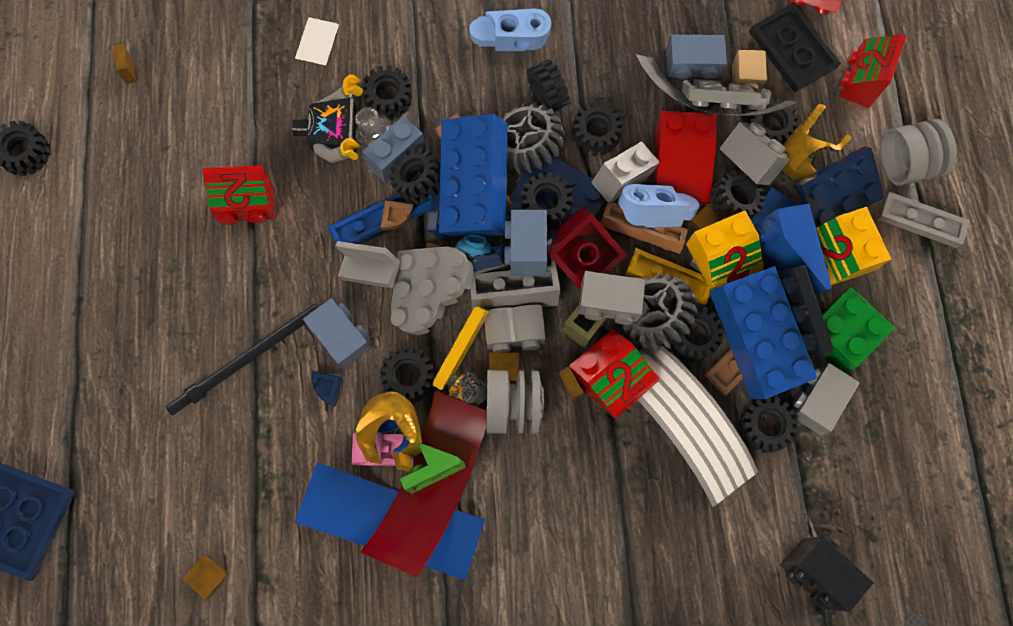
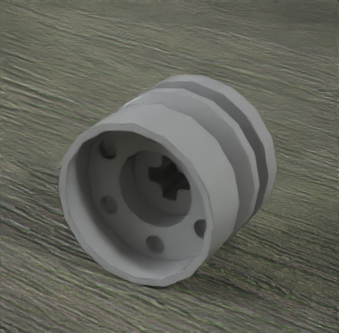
M940 119L918 122L913 126L905 125L888 129L883 134L880 142V157L884 172L888 179L896 186L920 182L922 179L947 176L953 170L956 163L957 150L954 136L948 125Z
M488 370L486 434H506L509 420L516 421L518 434H523L524 420H529L530 434H538L544 412V389L540 381L539 371L531 370L530 384H525L524 370H519L516 384H510L507 370Z

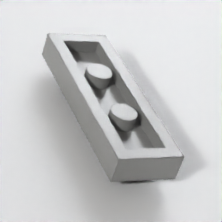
M888 192L884 196L878 220L957 249L964 243L970 221L892 192Z

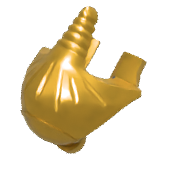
M823 104L817 105L809 116L806 117V120L795 129L783 144L786 149L784 153L791 158L783 168V171L794 180L800 181L817 172L811 164L813 156L823 151H840L852 138L849 134L843 135L833 145L809 136V129L826 108Z
M397 392L378 394L370 399L362 410L355 432L357 444L364 454L366 461L379 464L381 458L375 444L377 432L388 433L401 429L403 441L393 450V458L397 469L409 472L412 469L411 458L422 452L419 443L422 444L415 408L407 398Z

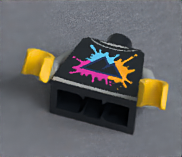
M348 75L343 81V86L317 103L310 104L308 120L294 119L292 121L293 136H307L311 151L330 163H336L348 158L357 160L358 158L356 148H360L361 145L356 142L357 108L354 98L351 97L352 94L360 96L363 91L361 87L357 86L361 79L354 75Z

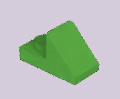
M419 443L428 465L425 467L424 465L413 467L407 472V476L400 480L404 490L413 494L466 468V465L459 457Z

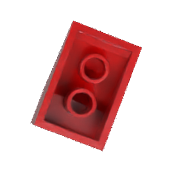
M660 112L655 125V157L660 163L655 168L654 185L673 186L676 193L689 195L695 198L699 204L710 203L709 199L711 196L709 193L712 190L717 140L716 114Z

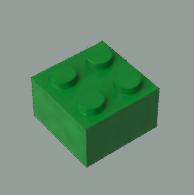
M850 287L822 312L834 348L833 352L824 356L839 370L848 373L857 368L895 327Z

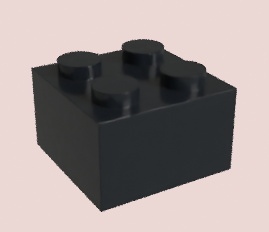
M825 536L803 538L780 565L787 571L785 574L787 579L799 588L801 586L804 587L811 594L809 599L821 610L850 612L874 584L868 576Z

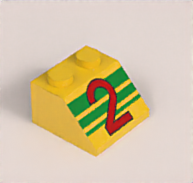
M867 207L840 215L816 228L831 285L876 271L891 260Z
M746 211L695 231L686 243L710 290L764 270L759 234Z

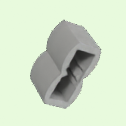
M542 305L488 309L490 312L484 321L487 349H493V352L507 353L511 351V347H522L523 350L528 351L539 349L541 344H545Z

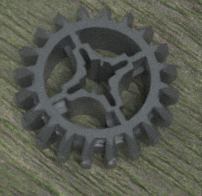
M533 102L530 107L523 103L521 108L516 109L512 107V112L510 113L503 112L502 120L508 123L507 169L510 172L515 169L521 174L526 169L531 174L533 168L538 167L542 170V164L545 162L551 164V157L559 156V149L563 148L565 133L562 122L553 109H548L544 104L538 107Z
M656 272L653 279L645 275L642 315L637 322L629 325L620 324L624 334L634 344H641L647 350L652 345L654 349L659 351L661 344L670 348L671 341L674 339L681 343L680 335L682 333L690 334L687 325L695 324L693 315L698 314L697 307L695 306L697 303L696 298L691 293L692 290L689 285H686L678 276L673 278L668 273L662 277L661 274Z

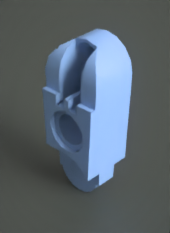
M541 9L486 12V16L478 17V19L472 21L469 35L474 43L479 46L495 47V51L536 50L543 47L548 40L551 19Z
M626 185L618 201L629 223L636 226H644L645 228L681 227L684 220H691L695 217L699 208V202L695 198L684 193H676L673 186Z

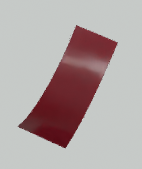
M435 391L428 420L421 438L422 444L459 457L465 463L466 468L413 494L405 491L403 485H401L384 519L360 553L414 577H418L444 534L465 489L487 426L486 410ZM422 452L414 456V466L412 468L418 465H424V467L428 465Z

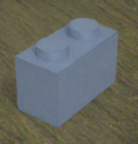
M671 35L666 48L668 77H676L678 79L703 77L708 80L720 78L727 65L725 35Z
M403 115L362 151L366 166L386 184L390 180L389 174H393L390 170L391 167H397L395 163L397 158L402 160V154L405 152L410 155L411 149H415L417 152L419 148L425 149L423 133Z
M511 210V221H505V239H511V247H505V264H511V276H546L547 210Z
M330 298L303 318V320L340 368L344 370L370 350L366 341L370 337L360 324L355 327L351 323L349 318L352 314L342 302L337 305Z

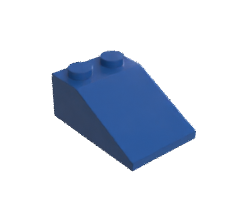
M809 204L776 209L754 224L759 234L762 256L771 267L775 266L776 270L780 271L805 265L815 296L832 289Z

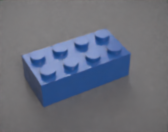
M495 114L441 120L439 233L453 238H464L469 234L481 236L505 235L508 123Z
M775 266L709 290L750 400L767 399L817 379L816 372Z

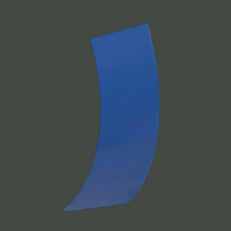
M317 462L294 523L365 546L384 519L399 491ZM455 510L425 567L466 580L485 519Z

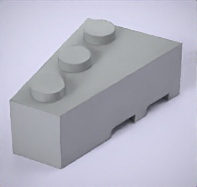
M552 239L547 241V250L552 243ZM548 253L546 276H511V264H505V261L501 266L474 271V278L470 287L472 311L476 306H481L488 310L494 308H514L524 305L550 307L558 306L560 287L556 263Z

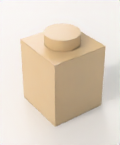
M738 50L732 62V83L752 86L751 89H754V93H760L767 80L765 51Z

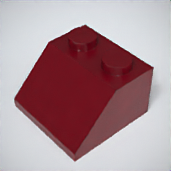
M580 208L560 226L547 250L548 255L580 291L585 271L607 274L627 256L595 216L583 208Z

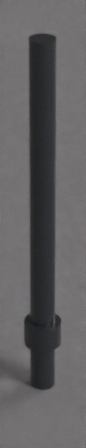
M313 304L197 385L193 383L184 389V394L165 406L167 411L173 416L192 402L196 404L202 400L206 392L305 325L306 323L303 318L317 309L318 306Z

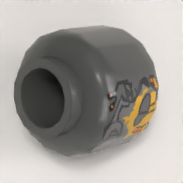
M465 372L460 376L458 374L454 375L448 381L446 395L485 410L487 407V384L471 372Z

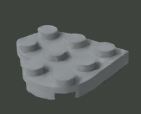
M694 79L692 85L689 83V80H683L682 93L689 101H692V105L702 107L709 106V102L720 103V107L736 109L738 104L748 105V109L760 111L766 109V104H769L771 91L767 89H762L761 93H754V89H751L752 86L729 83V88L722 87L720 81Z
M445 246L398 251L397 259L401 263L393 287L391 303V323L409 334L421 335L430 331L428 328L434 325L437 318L442 319L445 307L458 302L456 298L461 296L465 289H470L474 278L473 264L468 260L466 254L454 247Z

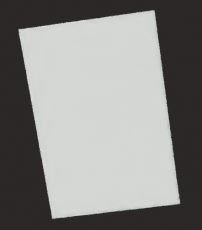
M308 17L295 59L326 65L339 24Z

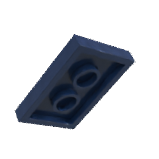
M864 146L795 183L801 205H810L816 228L840 215L868 207L884 198L871 147Z

